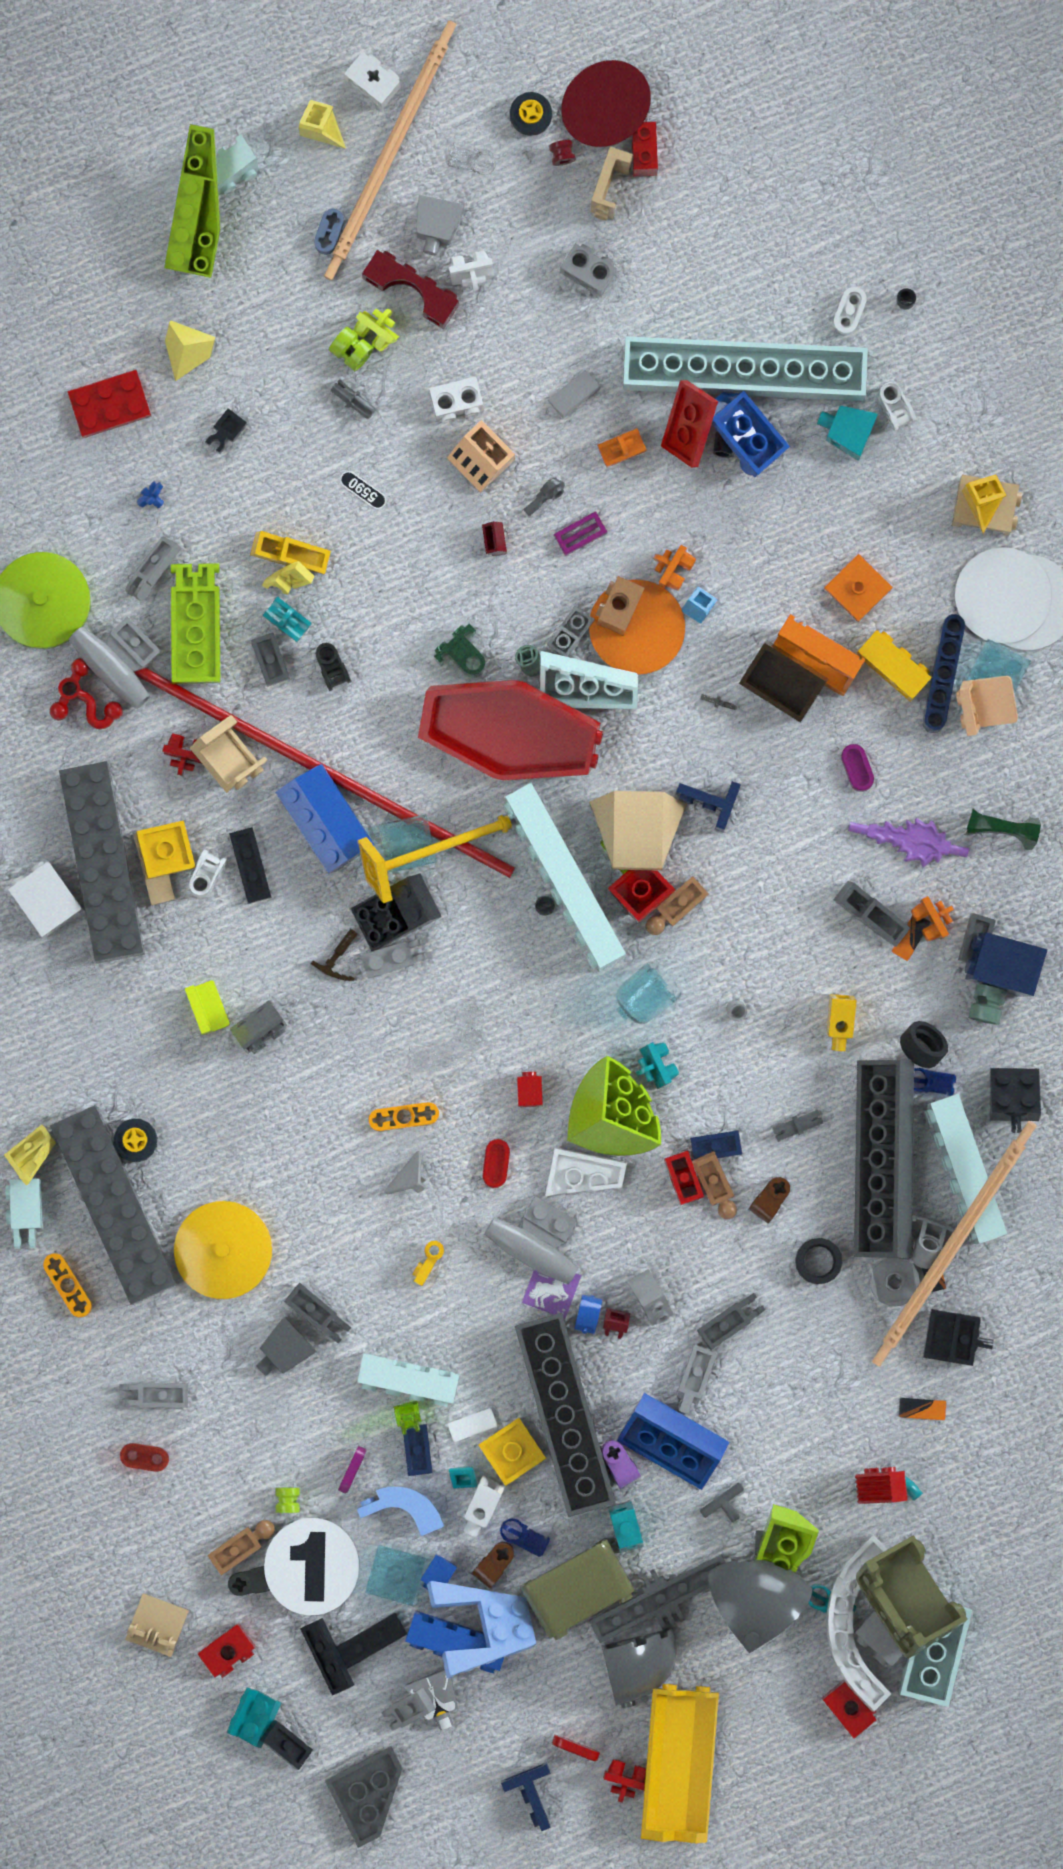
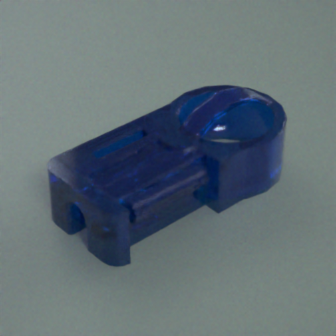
M914 1068V1072L920 1071L925 1076V1079L914 1077V1083L924 1084L922 1088H914V1092L948 1093L947 1096L954 1094L955 1088H953V1084L956 1083V1076L954 1074Z
M508 1518L501 1524L500 1534L506 1542L513 1543L538 1557L544 1554L550 1542L549 1536L545 1539L544 1535L530 1528L527 1530L528 1525L516 1518ZM511 1521L517 1522L522 1527V1533L509 1527L506 1523ZM503 1529L518 1536L519 1538H507L503 1533Z

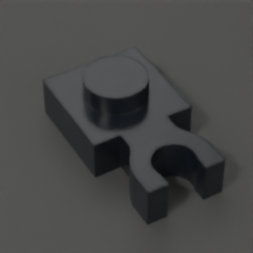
M228 408L213 426L217 433L209 436L205 443L210 446L213 441H219L220 446L216 449V452L221 454L225 448L226 441L229 440L233 443L248 424Z

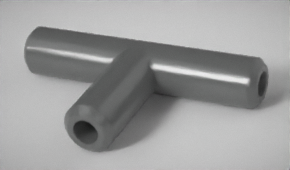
M738 1482L700 1510L703 1517H708L721 1507L731 1522L738 1520L740 1516L729 1501L744 1491L743 1486Z

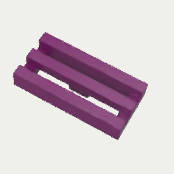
M595 511L558 531L553 536L564 555L567 556L608 532ZM595 519L596 523L562 540V536ZM598 527L600 528V531L594 533L593 535L583 539L582 541L574 544L569 548L566 547L567 544L575 541L576 539L584 536L585 534L595 530Z

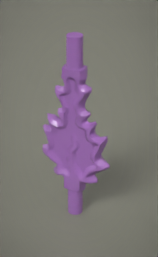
M915 818V824L906 819V829L902 826L895 828L888 821H885L883 827H880L877 823L869 824V826L854 822L849 824L848 831L867 835L866 837L870 839H876L877 844L890 842L893 844V847L899 846L897 852H905L907 854L904 858L905 862L920 860L922 867H925L933 859L938 863L943 855L953 854L966 858L968 856L969 848L951 844V841L946 840V833H938L934 822L931 820L928 824H925L918 818Z

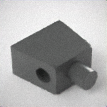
M284 1317L260 1347L266 1357L256 1367L265 1376L276 1367L284 1374L317 1351L292 1323Z

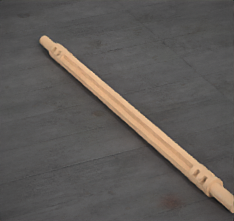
M448 20L439 40L435 41L332 252L333 258L324 274V277L328 280H333L342 260L346 259L448 49L447 44L456 27V23Z
M1028 1121L1017 1139H1013L919 1286L893 1323L891 1329L887 1332L883 1339V1345L872 1360L875 1365L881 1366L890 1350L897 1346L1008 1173L1025 1150V1143L1037 1127L1033 1122Z

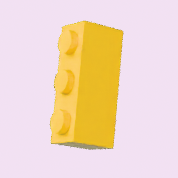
M876 630L858 650L856 655L860 656V659L862 657L865 658L864 662L911 702L931 680L932 677L928 675L930 671L923 664L919 663L917 665L910 659L912 655L903 647L897 648L892 643L894 640L889 634L884 631L880 633Z

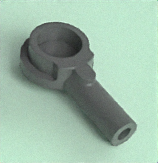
M556 477L548 480L536 495L537 498L523 510L530 517L548 499L555 500L564 493L565 483Z

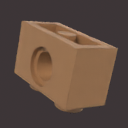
M620 576L617 577L615 582L610 581L605 594L609 595L606 604L600 603L595 615L599 617L597 624L624 636L644 591V587ZM614 600H621L625 604V608L617 610L613 607L612 602Z

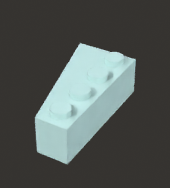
M540 652V691L572 708L637 709V673L548 652Z
M363 1353L357 1382L362 1383V1389L376 1391L377 1387L385 1388L386 1394L400 1396V1393L403 1392L410 1394L409 1399L424 1402L425 1398L434 1399V1404L448 1407L449 1403H454L460 1374Z

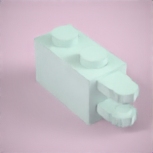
M21 1179L10 1180V1185H6L5 1188L6 1200H10V1210H6L7 1225L11 1224V1229H13L14 1248L20 1249L22 1244L20 1229H29L28 1244L30 1248H36V1229L43 1228L42 1180L32 1179L28 1185H25Z

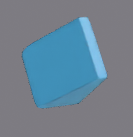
M698 586L685 603L682 612L701 624L718 599Z

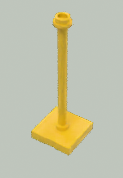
M500 815L497 817L498 821L387 861L384 860L367 837L359 839L358 845L365 880L383 903L392 900L387 875L388 870L499 830L506 833L509 829H512L511 821L508 815Z

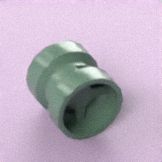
M532 645L520 647L515 654V660L523 673L530 677L540 675L539 651Z

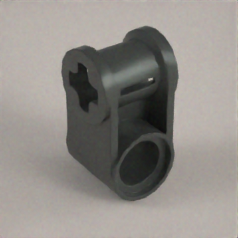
M327 642L320 644L315 654L329 692L333 690V687L342 683H351L347 669L341 661L335 646ZM326 648L331 649L334 653L332 659L328 661L320 658V652Z
M264 1566L233 1574L228 1580L230 1592L236 1596L270 1591L265 1578ZM238 1577H240L241 1581H246V1585L242 1586V1591H238L236 1587L232 1588V1584L236 1582Z

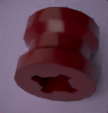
M561 140L549 145V151L553 153L552 164L554 166L567 165L576 160L575 154L571 150L573 147L572 140Z

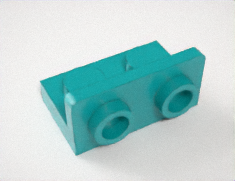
M247 1687L240 1698V1703L234 1716L230 1720L227 1733L239 1737L255 1747L262 1748L264 1743L260 1739L275 1719L282 1702L261 1691Z

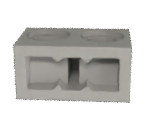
M575 243L561 265L560 273L602 297L616 274L617 268L614 267L615 263L607 257L602 256V258L594 255V250L587 245L582 244L579 246ZM577 257H581L586 261V264L582 267H577L572 261ZM596 270H603L606 273V277L604 279H596L593 273Z

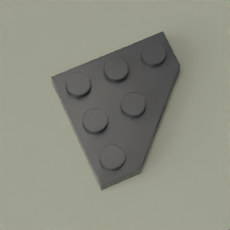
M392 1746L325 1780L358 1848L381 1836L402 1771V1766Z

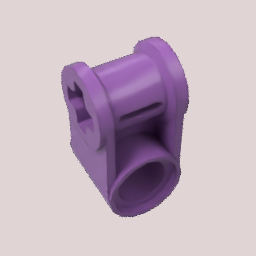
M610 1440L603 1444L601 1448L602 1457L620 1489L641 1477L634 1462L629 1458L619 1442ZM610 1446L619 1448L616 1452V1458H613L611 1455L607 1457Z

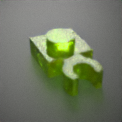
M417 1401L393 1406L397 1426L401 1428L403 1435L407 1434L406 1430L409 1428H415L416 1432L420 1430L419 1422L422 1420Z

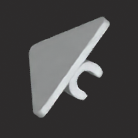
M417 1151L388 1185L384 1191L387 1195L408 1189H413L415 1192L420 1193L426 1188L422 1184L426 1181V1178L421 1174L422 1153L420 1151Z

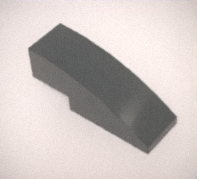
M847 881L833 899L894 947H897L910 930L906 923L854 882Z

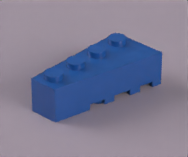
M416 1610L405 1641L410 1643L409 1646L419 1650L427 1648L433 1650V1654L441 1657L445 1651L487 1648L484 1632ZM504 1657L487 1665H481L480 1669L489 1673H494L495 1670L500 1671Z

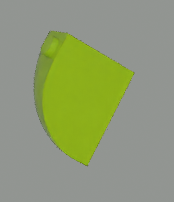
M605 1056L590 1068L582 1079L572 1101L567 1141L597 1153L617 1156L642 1154L661 1145L658 1115L654 1116L649 1104L652 1100L642 1084L638 1085L630 1076L631 1071L609 1056Z

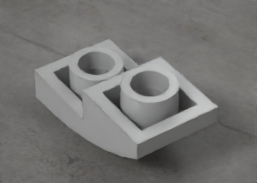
M574 606L547 645L562 656L568 657L595 619Z

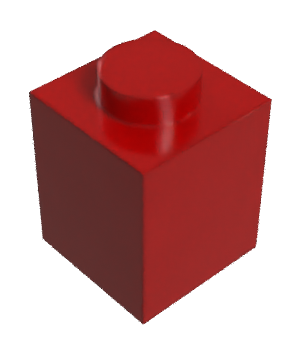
M522 1072V1076L517 1077L518 1107L543 1106L542 1076H537V1072Z

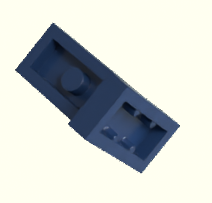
M732 781L726 799L679 783L675 795L680 796L679 800L687 804H693V801L703 804L702 809L713 813L716 812V809L721 811L715 830L724 833L741 784Z
M547 1762L501 1780L504 1792L522 1785L524 1786V1789L520 1790L525 1804H531L533 1812L529 1813L534 1827H540L541 1832L551 1828V1825L533 1781L551 1774Z

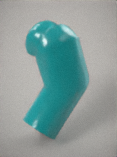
M905 1476L907 1494L915 1501L923 1492L910 1478Z

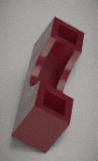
M377 250L362 272V279L382 292L395 285L412 287L423 299V317L444 330L459 307V300L456 299L458 296L448 289L443 291L436 286L437 283L427 276L422 278L417 275L416 269L406 263L401 265L396 262V257L388 251L382 253Z

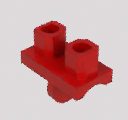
M172 733L168 744H164L162 752L165 755L180 758V761L171 759L170 766L178 768L177 775L183 776L185 770L193 772L195 765L187 763V760L202 763L192 750L182 749L185 737Z
M613 1759L608 1771L605 1770L603 1778L604 1780L621 1784V1787L612 1785L610 1790L612 1793L619 1794L618 1802L623 1803L625 1796L634 1799L636 1791L627 1789V1786L645 1791L646 1768L635 1765L631 1778L623 1775L626 1762Z

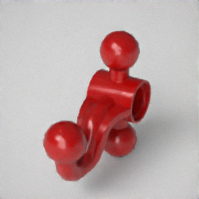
M82 658L75 659L71 664L72 675L70 678H65L59 683L58 691L61 697L58 702L50 706L49 713L54 720L60 721L65 719L69 712L67 707L69 701L78 698L86 703V719L89 725L99 730L106 729L111 726L114 720L122 716L123 707L116 701L107 703L104 707L105 718L98 720L96 718V702L93 696L81 690V686L78 683L81 677L89 673L90 668ZM67 683H74L76 685V692L71 696L63 693V687Z

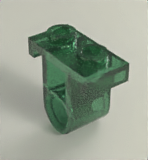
M469 623L466 627L461 625L452 634L454 638L449 643L444 641L434 650L436 653L434 660L442 666L444 664L443 658L447 655L467 677L477 678L485 670V658L466 638L469 634L472 637L476 635V630ZM477 659L480 662L479 668L476 670L467 668L466 663L468 660Z

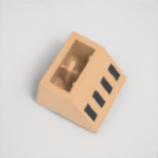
M481 420L461 439L447 459L481 493L515 460V454Z

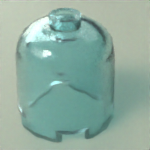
M647 962L617 989L616 1001L619 1007L616 1010L624 1020L630 1018L634 1023L645 1024L678 999L674 993H670L666 988L668 984Z

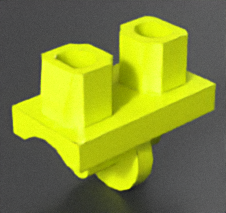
M376 308L372 313L375 317L366 310L363 313L359 312L356 316L358 321L353 331L362 338H365L370 330L378 334L371 345L380 352L384 351L390 344L395 343L400 337L387 327L392 328L395 325V322L389 318L392 314L391 310L386 309L382 313Z

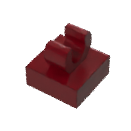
M607 1308L603 1324L605 1336H609L610 1330L619 1332L618 1339H621L623 1333H627L631 1313Z

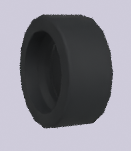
M913 1022L900 1037L902 1051L908 1059L920 1067L933 1068L948 1053V1044L943 1034L935 1026L927 1022ZM918 1039L923 1041L930 1048V1050L926 1049L923 1045H921Z
M814 1238L803 1243L795 1257L796 1269L799 1275L807 1282L813 1284H826L834 1280L840 1273L843 1264L839 1248L832 1241L824 1238ZM814 1247L826 1248L833 1256L831 1270L821 1276L811 1274L806 1269L804 1263L806 1253Z

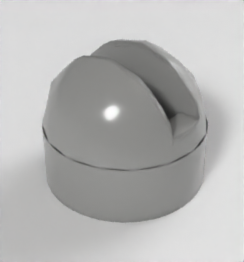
M732 1000L727 1004V1014L733 1021H740L747 1015V1007L742 1001Z

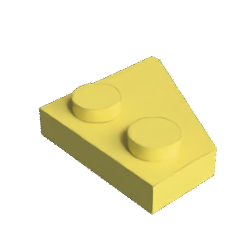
M40 1125L4 1154V1156L23 1183L28 1185L56 1144V1141L43 1125Z

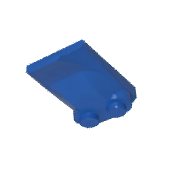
M745 391L741 393L722 392L715 398L718 404L712 425L740 459V467L746 474L753 475L755 478L790 447Z

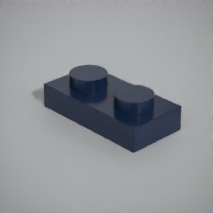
M739 1130L690 1138L693 1160L713 1151L717 1158L742 1155Z
M427 1424L402 1427L408 1476L433 1473Z

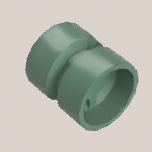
M976 984L973 996L976 1003L971 1004L968 1018L999 1025L1002 1015L999 1007L1004 1005L1007 991L992 986Z

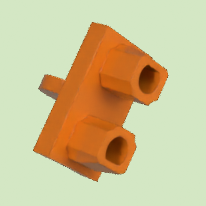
M638 428L597 445L606 468L647 451Z
M680 545L671 561H669L672 552L667 549L662 556L659 554L654 555L653 559L658 562L654 570L661 573L664 567L667 568L659 581L660 587L665 589L667 586L677 591L681 588L685 578L674 573L679 565L690 572L696 562V559L686 552L687 548Z
M928 896L921 899L920 904L911 910L916 922L927 916L931 921L932 925L921 930L927 942L937 938L941 940L949 935L941 917L946 925L950 924L953 921L949 913L954 910L953 906L945 908L943 902L939 901L935 903L939 910L937 913Z

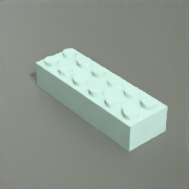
M956 1094L928 1104L926 1106L928 1110L924 1111L928 1124H933L936 1132L932 1134L936 1148L941 1147L944 1156L940 1158L944 1171L949 1170L952 1180L948 1181L952 1194H957L960 1203L957 1204V1209L960 1217L963 1218L988 1180L960 1096ZM994 1196L967 1236L969 1241H974V1244H980L1007 1234Z

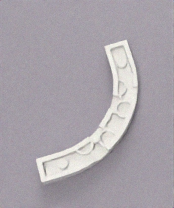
M871 1535L854 1552L839 1572L829 1597L826 1620L829 1647L839 1673L852 1691L872 1712L876 1711L891 1693L867 1668L858 1648L855 1646L853 1638V1606L861 1589L856 1580V1573L865 1562L888 1550L874 1535Z

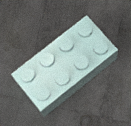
M964 1607L968 1619L964 1624L913 1657L906 1658L898 1690L900 1695L949 1707L972 1609Z

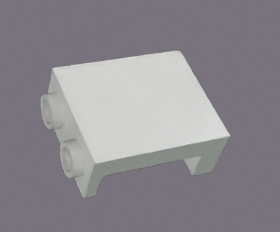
M43 861L31 868V874L25 878L23 875L11 882L12 887L8 889L43 939L84 912L49 861L45 864Z

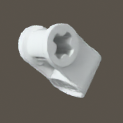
M893 382L884 384L878 393V401L885 412L891 428L897 431L899 426L909 421H916L915 413L899 385ZM887 389L893 390L896 399L887 400L884 397V391Z
M203 850L189 882L190 890L195 897L205 898L209 896L225 867L227 859L217 858L209 854L208 850ZM199 880H204L208 884L207 888L201 892L196 891L194 884Z

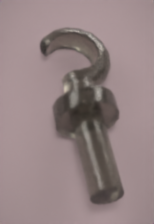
M705 694L701 695V700L715 704V708L721 706L732 710L737 709L736 705L721 700L722 697L720 696L714 698Z

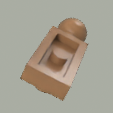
M692 876L656 908L661 915L650 917L646 921V930L651 935H659L664 931L666 922L673 927L704 900L709 893Z
M713 1151L693 1160V1166L711 1205L719 1203L718 1214L720 1217L732 1219L737 1213V1206L728 1199L734 1197V1193L715 1152Z
M261 1520L257 1523L254 1532L249 1527L245 1528L207 1556L220 1575H223L260 1549L262 1545L258 1540L271 1538L275 1533V1526L269 1520Z

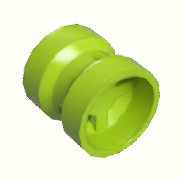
M277 1487L275 1495L278 1497L279 1502L275 1505V1513H300V1505L296 1502L297 1497L300 1495V1487Z

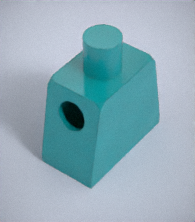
M839 406L836 416L822 411L817 425L830 429L826 438L828 443L859 461L878 414Z
M632 1501L608 1507L620 1553L644 1547Z

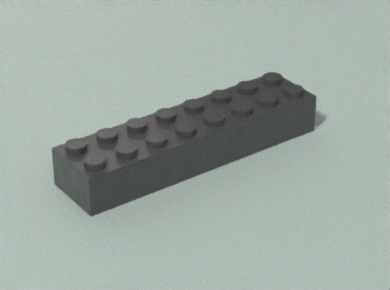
M107 761L59 770L95 962L99 964L145 955L110 766Z
M857 1060L854 1257L911 1258L914 1063L912 1061Z
M94 1105L50 1125L130 1305L137 1304L178 1285L120 1155L115 1149L111 1135L98 1107Z
M558 1313L516 1325V1334L568 1517L616 1504L563 1314Z

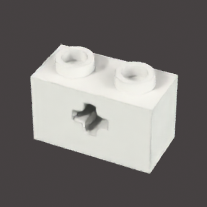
M362 52L344 73L345 81L380 109H383L400 89L399 77L392 70L388 69L386 71L380 66V61L372 54L367 56ZM378 76V82L375 80L370 82L369 77L375 78Z

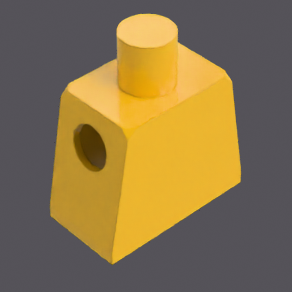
M829 995L827 1035L832 1037L831 1050L846 1051L847 1038H853L857 1003L854 996ZM844 1021V1028L837 1029V1023Z

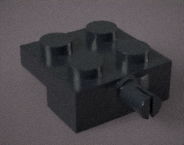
M990 1068V1121H1011L1012 1133L1016 1132V1125L1017 1133L1022 1131L1021 1121H1039L1041 1115L1039 1069Z
M931 1309L923 1358L973 1366L977 1348L981 1347L992 1350L993 1345L984 1344V1342L993 1344L994 1339L979 1337L981 1317Z

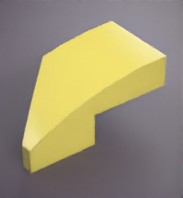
M297 561L267 577L262 586L267 589L271 586L278 587L283 594L289 595L291 588L296 589L311 584L314 575Z

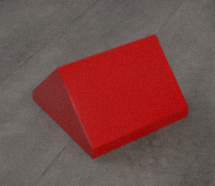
M628 870L608 887V890L625 911L638 922L676 891L658 870Z

